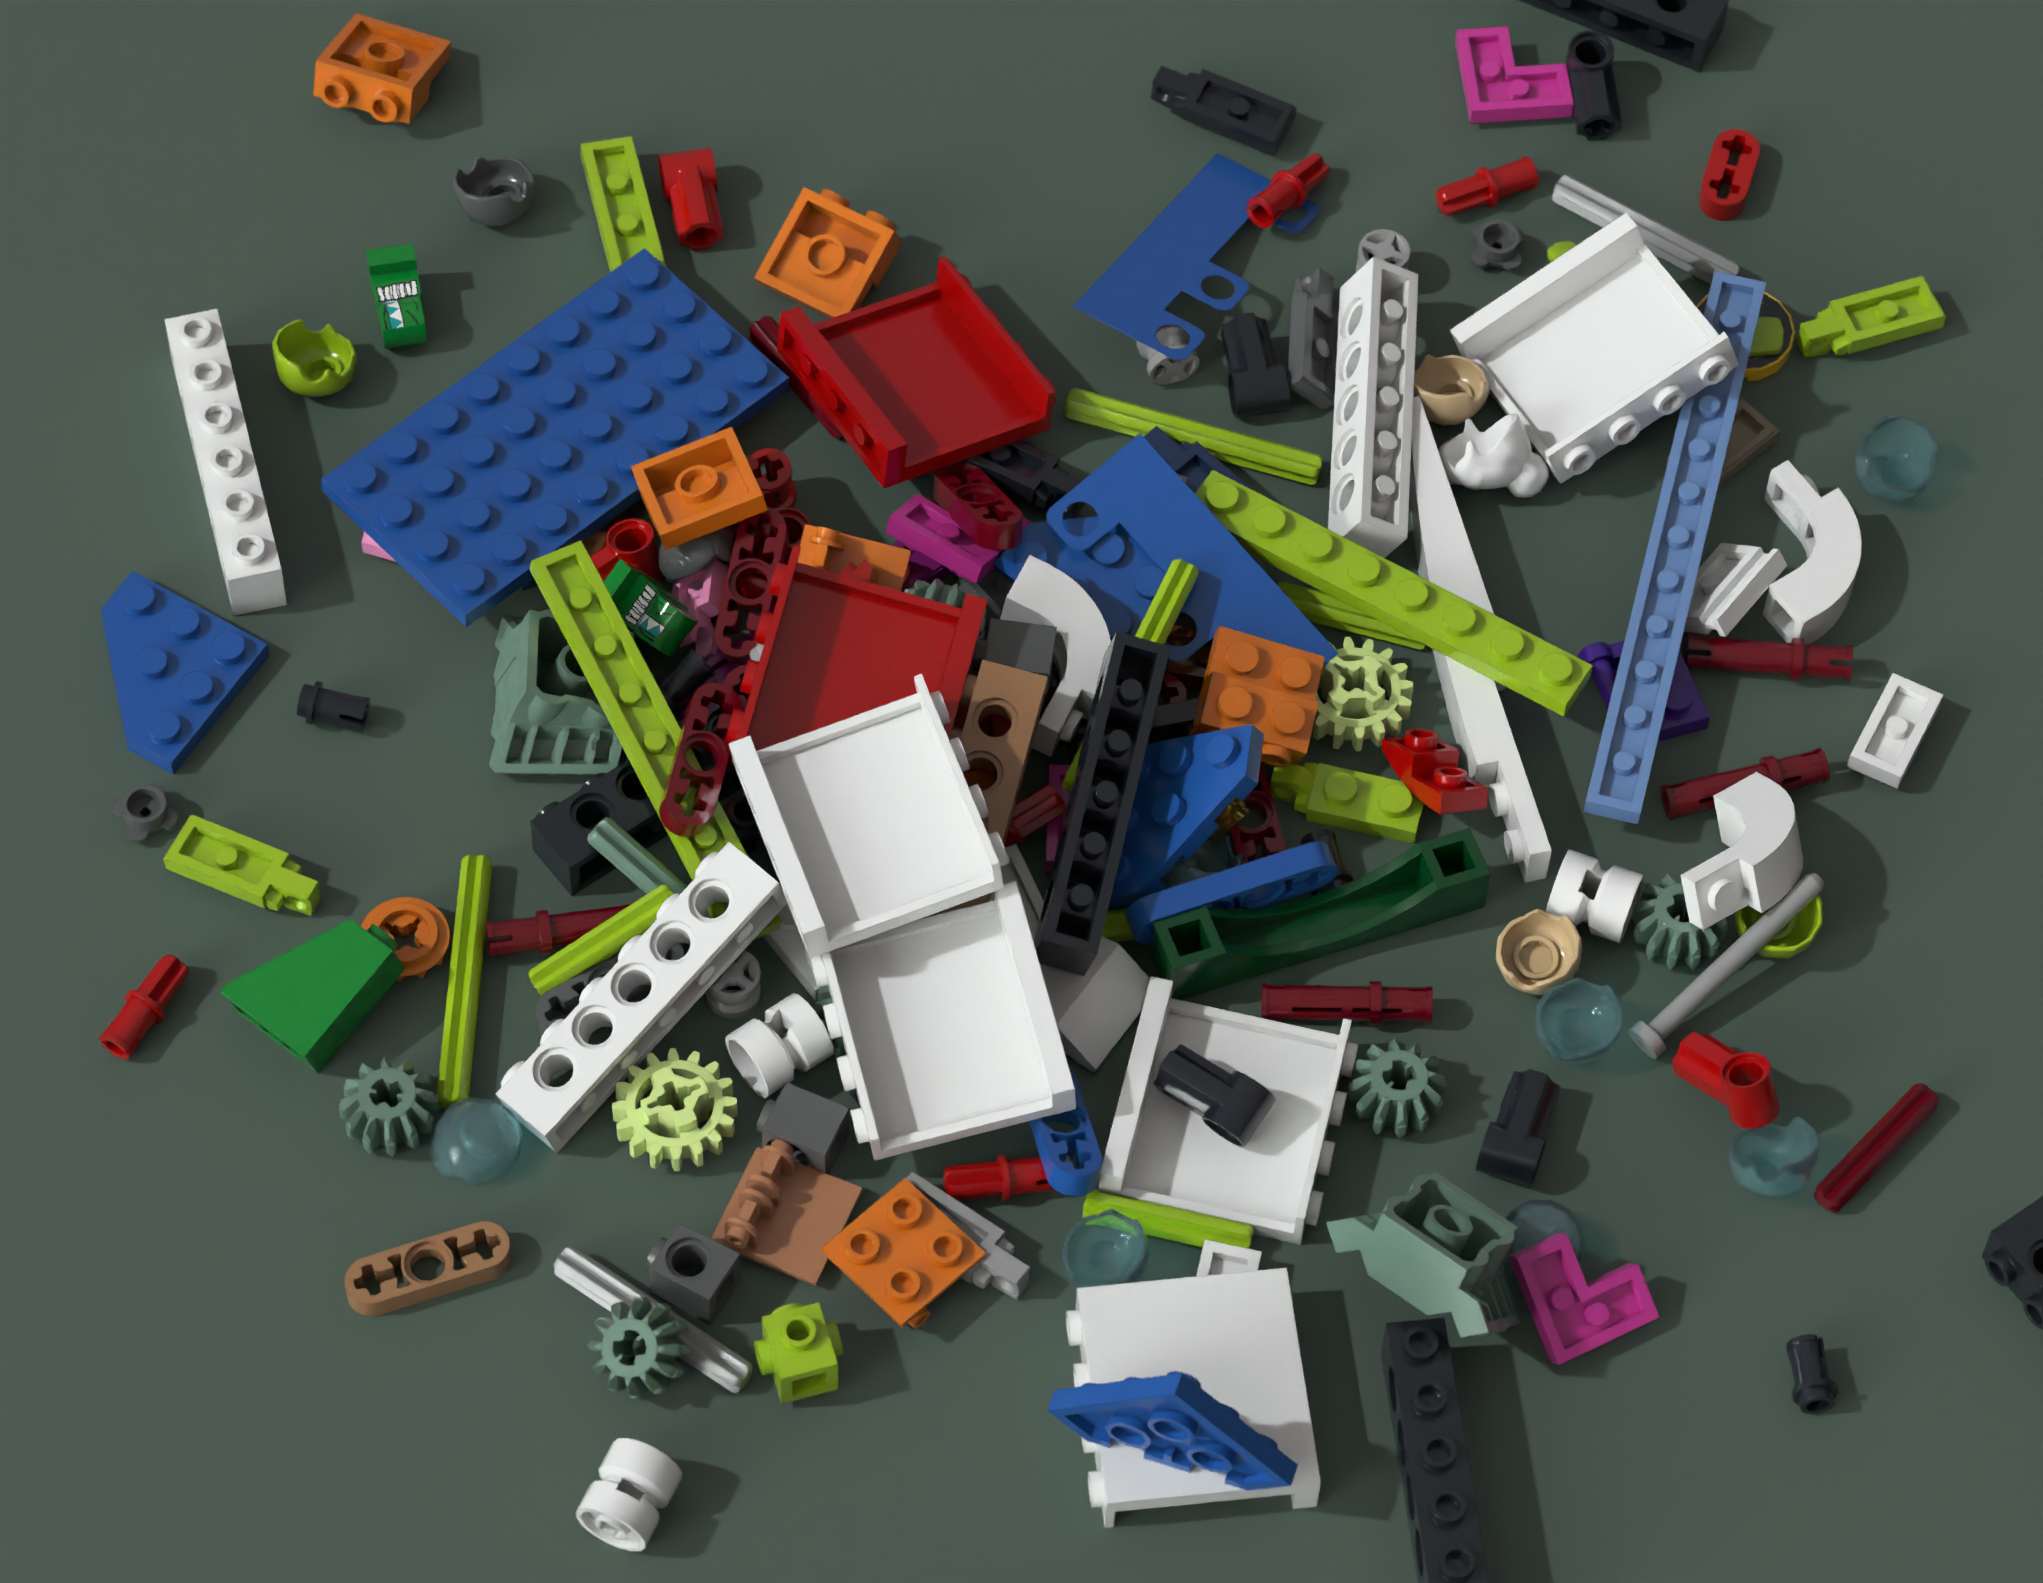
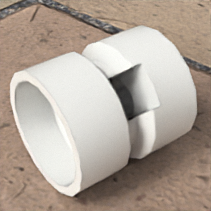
M1569 849L1557 874L1546 912L1557 916L1567 915L1575 927L1582 922L1587 923L1590 934L1620 944L1631 920L1634 905L1637 903L1644 875L1613 865L1607 871L1602 870L1599 859ZM1584 892L1587 894L1596 893L1595 899L1588 898Z
M792 993L766 1010L764 1022L753 1018L725 1037L726 1047L735 1067L750 1088L763 1098L784 1087L785 1083L793 1081L794 1069L805 1073L833 1055V1044L823 1022L809 1003L795 993Z
M618 1438L612 1443L599 1468V1476L602 1481H594L590 1484L576 1511V1518L587 1531L605 1543L628 1551H642L647 1546L660 1521V1515L656 1509H663L669 1504L682 1479V1471L670 1457L655 1447L634 1439Z

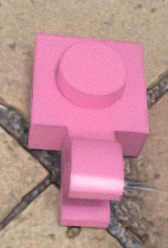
M715 557L707 566L692 576L674 580L672 594L698 620L697 625L686 636L679 648L695 642V652L703 660L715 655L718 650L711 617L719 614L729 569L728 566Z

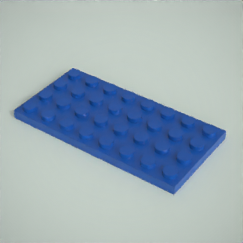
M644 248L321 478L322 492L465 627H468L534 578L529 570L532 560L580 540L583 542L639 501L642 497L630 466L729 427L735 430L787 392L789 377Z

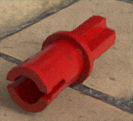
M1312 153L1289 171H1278L1271 178L1270 185L1247 202L1246 206H1249L1246 211L1250 220L1258 227L1269 228L1285 212L1290 209L1300 208L1306 202L1307 193L1329 176L1330 167L1324 163L1323 156Z
M1528 156L1490 170L1486 167H1480L1476 170L1474 176L1439 187L1435 191L1438 210L1445 216L1450 217L1484 204L1490 208L1498 205L1499 199L1528 189L1537 188L1536 185H1538L1539 180L1536 167Z
M1052 784L1043 786L1016 803L1004 848L1016 842L1020 846L1025 844V836L1065 813L1067 809L1065 802Z
M169 954L160 958L138 989L129 990L124 996L126 1003L122 1010L98 1038L102 1041L101 1045L114 1056L128 1060L153 1024L161 1023L165 1018L163 1009L189 976V968L173 955Z
M998 1155L996 1162L949 1166L943 1173L944 1191L956 1200L999 1196L1001 1201H1008L1010 1195L1048 1191L1058 1192L1048 1183L1040 1157L1006 1160L1004 1155Z

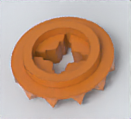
M399 897L387 900L372 909L361 925L367 931L374 924L394 940L393 935L397 934L401 937H406L410 932H415L414 936L417 947L412 948L405 945L400 950L395 951V954L405 967V970L397 979L398 982L405 976L413 975L423 979L427 970L435 965H442L444 954L447 948L450 947V930L446 918L437 907L418 898Z

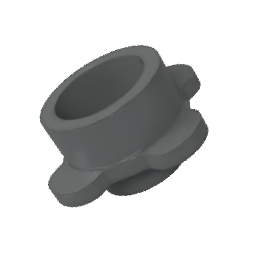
M1497 219L1479 224L1473 229L1472 237L1476 241V249L1471 252L1470 260L1476 267H1503L1507 271H1514L1521 266L1522 257L1518 253L1519 245L1524 241V234L1519 228L1508 221Z
M157 784L137 785L129 789L124 796L119 797L114 802V815L123 819L127 827L126 837L131 842L142 843L148 839L150 834H154L161 829L169 831L176 827L179 820L176 810L168 807L165 798L166 793L162 786ZM144 811L151 812V814L147 817H143L140 815Z

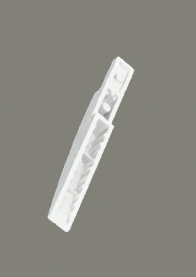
M1420 396L1413 397L1409 500L1419 576L1494 614ZM1433 649L1445 704L1463 767L1467 771V777L1488 787L1492 812L1495 817H1503L1507 829L1504 832V845L1507 857L1511 864H1519L1524 882L1545 879L1552 850L1498 691L1505 690V686Z

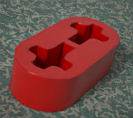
M1730 129L1719 134L1714 141L1702 179L1698 201L1701 211L1714 220H1732L1739 216L1745 207L1760 154V145L1751 133L1741 129ZM1732 151L1742 153L1737 166L1727 164ZM1722 183L1731 186L1727 199L1717 197Z

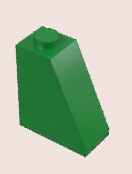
M349 919L228 982L220 993L233 1010L318 1074L403 973L405 967L394 952L399 945L393 938L374 924L366 931L352 919Z

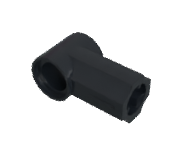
M1593 30L1582 31L1573 36L1569 42L1566 57V67L1574 103L1573 115L1576 134L1585 136L1588 141L1606 140L1611 134L1619 132L1622 126L1612 65L1614 46L1605 34Z
M1254 313L1235 315L1232 320L1222 324L1221 338L1229 368V399L1234 417L1289 411L1290 398L1287 375L1283 364L1277 365L1266 319L1259 318Z
M1182 1044L1167 1054L1159 1066V1072L1154 1081L1157 1090L1200 1115L1202 1121L1211 1130L1230 1143L1242 1148L1246 1146L1276 1102L1275 1096L1251 1077L1238 1071L1230 1074Z
M1532 1069L1523 1072L1514 1071L1502 1100L1496 1122L1491 1121L1487 1129L1475 1170L1531 1188L1546 1144L1544 1135L1560 1090V1086L1554 1083L1547 1074Z

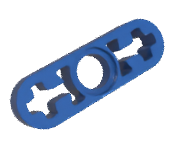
M1069 1068L1075 1088L1076 1109L1031 1120L1029 1124L1048 1183L1062 1194L1083 1196L1091 1193L1097 1187L1102 1155L1077 1078L1072 1069ZM1052 1122L1066 1123L1071 1125L1075 1131L1070 1133L1057 1132L1052 1130L1048 1124ZM1068 1155H1073V1164L1066 1162Z

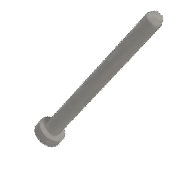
M1816 873L1805 875L1783 899L1771 907L1651 1022L1646 1024L1643 1021H1638L1628 1031L1635 1044L1654 1060L1665 1052L1667 1047L1663 1041L1822 892L1824 881Z

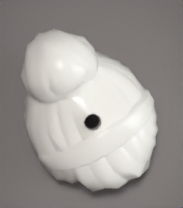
M1518 414L1504 416L1485 432L1478 431L1472 420L1467 419L1465 420L1464 432L1444 442L1438 449L1449 484L1461 485L1475 491L1478 489L1507 487L1515 497L1527 498L1539 493L1549 478L1547 463L1541 456L1532 452L1529 436Z

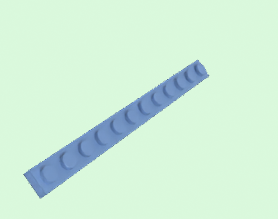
M1714 271L1704 317L1719 335L1725 332L1729 337L1739 365L1729 371L1723 380L1714 385H1708L1687 399L1681 406L1583 812L1637 825L1639 823L1766 282Z

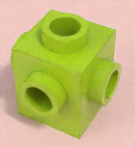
M819 1302L806 1306L800 1303L787 1304L774 1310L771 1315L762 1317V1339L754 1341L755 1353L761 1374L767 1375L772 1373L781 1404L838 1390V1362L836 1357L843 1355L842 1342L836 1322L830 1321L825 1323Z

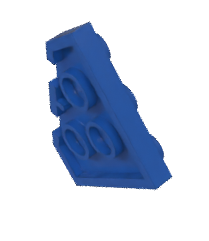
M1098 516L1064 519L1062 521L1069 533L1076 536H1084L1095 529ZM1047 521L1028 523L1023 529L1022 543L1015 548L1005 550L994 563L995 571L1012 584L1017 579L1029 555L1064 572L1092 598L1105 620L1111 641L1117 631L1132 636L1136 635L1165 576L1162 569L1120 523L1087 550L1081 552L1069 548Z
M132 571L101 608L127 747L129 751L174 775L269 657L268 644Z
M1253 724L1147 744L1108 909L1128 906L1142 897L1159 892L1165 886L1160 879L1181 856L1189 860L1219 827L1214 820L1232 800L1238 797L1243 801L1258 785L1264 734Z
M1172 1371L1163 1376L1148 1378L1128 1377L1124 1381L1103 1384L1084 1383L1080 1387L1054 1390L1047 1410L1086 1441L1109 1448L1112 1439L1127 1446L1146 1448L1144 1459L1189 1473L1193 1464L1211 1472L1227 1473L1225 1484L1247 1491L1291 1486L1298 1464L1278 1449V1445L1273 1439L1257 1433L1240 1419L1239 1413L1234 1408L1219 1403L1201 1388V1383L1196 1378L1183 1372Z

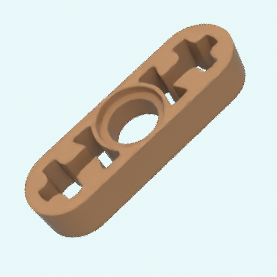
M479 1221L360 1258L348 1268L345 1275L348 1302L356 1312L362 1315L379 1316L494 1280L506 1272L511 1262L508 1234L496 1223ZM486 1242L487 1247L493 1249V1257L488 1260H482L481 1255L476 1253L475 1245ZM455 1249H458L459 1260H462L463 1268L455 1271L454 1258L451 1252ZM435 1257L444 1263L445 1269L436 1279L426 1281L413 1275V1265L421 1258ZM401 1267L406 1287H398L394 1268ZM374 1277L377 1284H380L381 1292L377 1295H370L369 1291L364 1288L365 1279Z

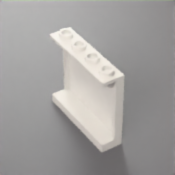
M1627 212L1450 330L1461 356L1472 359L1485 371L1488 379L1489 393L1506 415L1518 414L1529 436L1531 447L1545 460L1549 470L1560 484L1573 475L1587 471L1597 459L1618 445L1632 441L1642 429L1663 415H1669L1677 411L1687 399L1708 385L1720 382L1728 375L1729 371L1739 365L1729 337L1725 332L1720 335L1716 332L1645 245L1637 224Z
M922 674L914 676L917 691L914 695L758 751H756L750 736L729 743L737 775L809 959L1004 888L1000 867L1009 864L1003 842L997 831L988 834L982 819L988 817L989 812L978 784L968 787L962 772L970 769L962 743L959 737L951 740L948 739L943 727L944 724L950 723L945 702L939 690L929 693Z
M1016 881L1005 883L1003 889L995 891V900L918 919L810 959L817 987L828 985L833 1003L823 1006L830 1038L842 1037L846 1055L836 1058L844 1091L856 1089L860 1108L850 1110L858 1144L870 1142L874 1161L1076 1109L1074 1084Z
M1151 976L1100 1171L1098 1191L1249 1224L1253 1227V1235L1301 1245L1305 1225L1317 1226L1324 1192L1314 1190L1317 1174L1328 1176L1332 1163L1335 1142L1326 1140L1329 1124L1340 1127L1347 1093L1337 1091L1341 1075L1352 1077V1070L1356 1061L1359 1044L1348 1042L1352 1020L1343 1018L1339 1035L1173 999L1171 998L1173 981ZM1180 1044L1230 1074L1238 1071L1251 1077L1275 1096L1276 1102L1244 1148L1236 1146L1219 1136L1202 1121L1200 1115L1156 1089L1154 1081L1158 1075L1159 1066L1167 1054L1176 1049Z
M1287 1268L1077 1288L1076 1309L1066 1311L1069 1346L1080 1345L1082 1363L1073 1364L1074 1387H1080L1084 1383L1103 1384L1124 1381L1128 1377L1148 1378L1163 1376L1172 1371L1189 1374L1201 1383V1388L1219 1403L1234 1408L1239 1413L1240 1419L1257 1433L1273 1439L1277 1443L1278 1449L1298 1464L1291 1486L1247 1491L1225 1484L1227 1473L1211 1472L1195 1464L1192 1465L1189 1473L1144 1459L1146 1448L1127 1446L1112 1439L1108 1448L1082 1438L1084 1453L1094 1452L1097 1471L1088 1472L1089 1496L1092 1508L1102 1507L1105 1528L1114 1527L1115 1512L1288 1494H1291L1293 1509L1317 1507L1321 1480Z

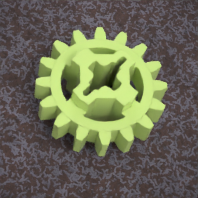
M1345 637L1343 648L1336 649L1331 644L1339 654L1322 668L1318 687L1322 689L1321 697L1327 702L1323 704L1318 693H1316L1315 701L1319 703L1314 720L1313 738L1318 740L1329 734L1333 736L1332 743L1335 749H1339L1344 740H1350L1355 751H1361L1363 741L1369 738L1377 747L1382 746L1385 731L1397 736L1401 731L1402 719H1409L1414 687L1413 681L1406 680L1407 665L1405 663L1391 665L1392 649L1387 648L1380 654L1373 652V640L1367 639L1362 648H1356L1351 637ZM1381 684L1385 686L1388 692L1389 701L1385 699V690L1380 687Z
M670 1048L667 1061L660 1062L651 1052L647 1054L646 1069L642 1070L632 1064L627 1068L629 1083L617 1082L615 1086L617 1102L612 1103L613 1121L618 1122L616 1124L617 1138L619 1142L630 1140V1155L633 1158L648 1152L651 1168L656 1169L664 1158L671 1159L674 1171H680L682 1159L690 1157L692 1162L697 1167L703 1165L704 1150L708 1149L717 1155L723 1152L721 1136L733 1137L735 1133L733 1117L738 1116L737 1098L731 1097L733 1096V1082L731 1078L719 1079V1063L714 1061L703 1068L700 1066V1052L693 1051L687 1061L679 1060L676 1048ZM651 1089L652 1092L650 1096L642 1099L643 1096ZM713 1110L712 1115L709 1119V1112ZM708 1120V1122L699 1130L698 1127L700 1122Z

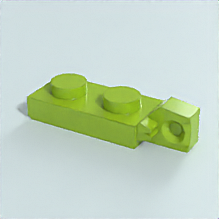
M1919 276L1830 301L1827 309L1817 313L1816 319L1800 324V331L1795 342L1804 358L1827 354L1832 349L1835 355L1851 354L1943 328L1946 315L1925 277Z
M1306 762L1304 767L1294 764L1286 767L1274 766L1269 786L1272 798L1295 803L1294 809L1305 813L1307 821L1410 844L1415 842L1424 803L1402 781L1322 763L1318 765Z
M190 815L163 858L167 870L264 909L267 907L270 910L279 911L283 904L290 910L312 916L322 899L318 888L319 882L301 875L302 867L290 860L289 853L195 815Z

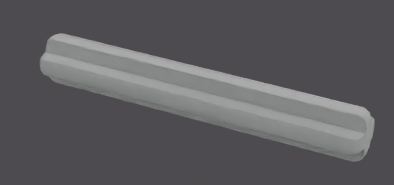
M1563 175L1554 187L1552 200L1556 204L1602 228L1627 212L1637 224L1645 245L1654 255L1709 284L1712 283L1714 271L1735 276L1740 274L1741 266L1737 262L1570 175Z
M567 1246L557 1257L553 1265L555 1267L554 1273L557 1277L610 1312L613 1303L626 1302L631 1306L635 1297H648L652 1308L660 1303L575 1246ZM671 1310L668 1322L683 1321L687 1325L683 1333L676 1337L677 1344L685 1343L692 1349L688 1355L677 1356L730 1392H740L752 1376L753 1366L751 1363Z

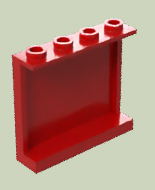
M946 256L939 258L936 282L815 324L811 322L800 306L783 311L780 314L777 352L884 489L1050 430L1053 405L1056 403V392L1053 383L1046 375H1042L1028 358L1022 344L1013 340L1000 324L996 312L983 303L974 292L967 276L960 274Z
M793 545L788 565L779 562L776 564L768 592L769 595L778 597L774 613L762 611L754 643L764 645L759 662L748 659L740 692L750 695L745 711L734 708L725 741L733 742L750 736L756 751L914 695L917 693L914 676L922 674L929 693L939 690L943 697L950 717V723L944 724L943 727L948 739H950L988 599L966 593L962 608L799 563L801 547Z

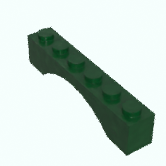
M1467 828L1417 843L1397 858L1369 874L1308 898L1252 909H1222L1206 906L1153 922L1150 957L1159 978L1173 981L1171 998L1180 1000L1484 908L1491 873L1471 829Z

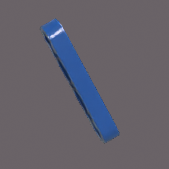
M1318 841L1306 843L1149 894L1132 903L1126 909L1124 915L1135 941L1140 944H1149L1152 940L1153 922L1206 906L1222 909L1265 907L1323 887L1336 877L1338 867L1326 843Z

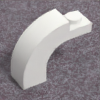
M1787 460L1771 469L1764 501L1799 539L1808 559L1799 568L1769 585L1762 615L1787 643H1791L1792 638H1804V644H1811L1833 627L1848 604L1861 558V532L1854 510L1839 488L1821 497L1814 482L1807 475H1801L1790 461Z
M1029 555L1006 597L1000 619L1057 627L1054 663L1059 673L1060 684L1038 723L1031 747L1051 757L1060 739L1070 743L1082 718L1088 720L1103 657L1111 643V639L1100 610L1087 592L1064 572Z
M1758 772L1713 796L1721 841L1729 846V848L1681 875L1689 922L1702 930L1747 905L1763 913L1783 899L1794 887L1801 875L1803 853L1793 801L1786 790L1779 784Z

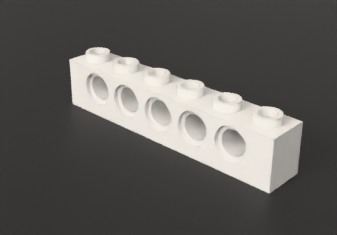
M1373 256L1340 287L1328 529L1385 558L1407 539L1418 274Z
M212 309L164 319L174 372L233 616L285 606L287 601L282 569L218 310Z
M730 842L719 853L712 852L698 866L695 872V879L681 894H673L662 904L657 912V920L642 936H634L623 946L618 955V962L603 978L597 977L585 987L580 995L579 1004L565 1019L556 1020L546 1029L537 1050L525 1062L520 1061L507 1071L502 1079L501 1088L496 1093L506 1110L555 1153H558L615 1091L617 1082H623L628 1077L627 1068L631 1064L638 1066L647 1054L652 1051L787 904L779 882ZM713 903H729L727 910L717 918L704 917L706 909ZM679 943L690 944L689 951L678 960L665 959L668 950ZM640 985L652 986L649 995L642 1001H627L629 993L635 987ZM601 1027L613 1028L610 1037L605 1042L597 1045L588 1044L590 1035L596 1029ZM562 1069L573 1070L571 1079L565 1085L560 1087L549 1086L550 1079L557 1071Z

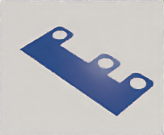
M1217 153L1073 307L1171 359L1184 360L1188 358L1204 340V332L1164 309L1183 291L1218 310L1227 311L1232 309L1248 292L1249 284L1246 280L1210 262V260L1249 219L1246 211L1249 206H1246L1247 202L1267 188L1271 180ZM1306 199V202L1302 205L1305 210V216L1301 220L1287 222L1278 219L1274 225L1291 233L1302 232L1319 214V207L1314 202ZM1210 276L1224 277L1232 282L1235 292L1227 299H1214L1203 292L1201 283ZM1176 325L1187 331L1190 341L1183 348H1168L1159 343L1156 338V332L1162 326Z
M1141 433L1051 506L1047 512L1048 524L1069 548L1074 551L1081 552L1087 550L1120 523L1165 574L1171 562L1175 559H1182L1198 569L1199 574L1180 611L1188 614L1195 621L1197 627L1196 636L1185 646H1173L1165 642L1164 645L1171 647L1168 656L1171 661L1183 662L1214 637L1215 631L1220 626L1324 656L1323 666L1339 654ZM1076 502L1088 503L1096 510L1098 515L1095 529L1084 536H1076L1069 533L1062 521L1065 509Z

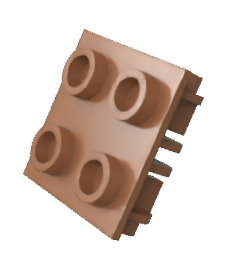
M773 1140L771 1146H764L763 1149L757 1147L711 1239L739 1253L743 1258L816 1286L829 1261V1258L821 1252V1247L845 1228L863 1188L795 1162L791 1156L794 1151L792 1146L782 1140Z

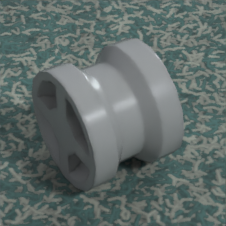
M1379 229L1366 234L1359 243L1355 273L1373 256L1408 270L1407 266L1411 252L1408 241L1401 234L1393 230Z
M1165 325L1157 330L1156 338L1165 347L1179 349L1187 345L1189 334L1179 326ZM1136 340L1139 354L1143 359L1148 360L1146 371L1154 384L1169 386L1189 378L1199 367L1200 360L1195 350L1184 360H1174Z
M744 950L705 992L707 1005L715 1014L723 1018L737 1019L753 1012L760 1003L761 970L757 959L751 953ZM736 985L742 988L740 990H725L728 986Z

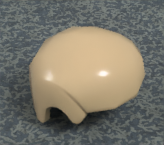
M1428 354L1424 357L1420 367L1416 371L1414 370L1413 397L1420 396L1429 422L1441 426L1457 425L1473 417L1486 403L1489 396L1488 379L1485 371L1470 358L1457 355L1435 358Z
M1535 909L1524 916L1510 921L1498 936L1496 965L1506 982L1513 988L1532 995H1547L1565 988L1578 972L1582 955V940L1575 925L1567 915L1557 916L1541 909Z

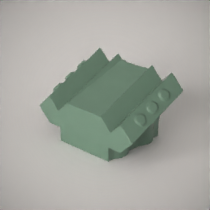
M546 609L541 612L529 610L526 616H502L494 645L499 651V656L493 674L496 695L495 714L493 715L490 734L495 739L489 762L490 768L494 773L549 775L608 773L616 768L623 747L551 610ZM630 632L632 638L634 639V633Z
M1434 1171L1430 1175L1415 1177L1408 1192L1404 1196L1389 1198L1381 1213L1326 1222L1336 1253L1360 1250L1368 1276L1427 1316L1451 1312L1460 1337L1473 1335L1476 1338L1490 1336L1505 1332L1508 1327L1521 1324L1504 1275L1507 1253L1519 1227Z

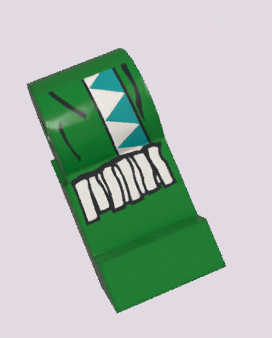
M413 243L366 250L369 282L384 349L427 343L422 293Z
M622 559L617 562L604 580V584L625 624L648 644L673 658L680 644L698 623V620L687 611L688 608L655 578Z

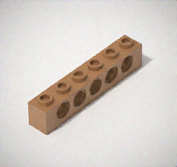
M982 659L978 676L968 674L964 684L960 706L969 708L964 728L954 726L949 740L959 737L966 753L970 769L962 772L964 778L971 770L976 768L988 769L995 775L996 781L993 786L986 790H981L989 812V816L983 818L982 821L987 833L991 834L997 831L1005 846L1046 696L1048 676ZM998 715L1005 718L1011 727L1003 736L990 737L981 731L980 723L988 716ZM992 893L926 917L989 902Z

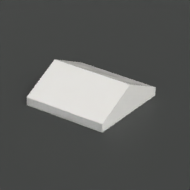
M1101 937L1098 954L1084 976L1040 964L1064 1052L1093 1074L1141 1013L1150 981L1148 975L1120 944Z

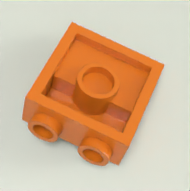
M356 13L316 59L313 96L322 98L327 105L333 108L353 107L370 112L380 122H404L410 124L429 100L430 82L450 59L451 41Z
M803 187L754 279L759 285L830 319L860 308L871 286L878 288L902 242L895 230H893L895 224L883 215L868 210L865 216L848 208L850 205L848 200L831 190L823 188L821 193L818 194Z
M732 427L630 466L641 497L665 550L768 510L761 489Z
M1220 626L1214 634L1191 734L1196 735L1253 724L1264 734L1261 754L1262 762L1279 767L1289 766L1290 763L1296 765L1307 754L1319 703L1315 701L1325 657Z

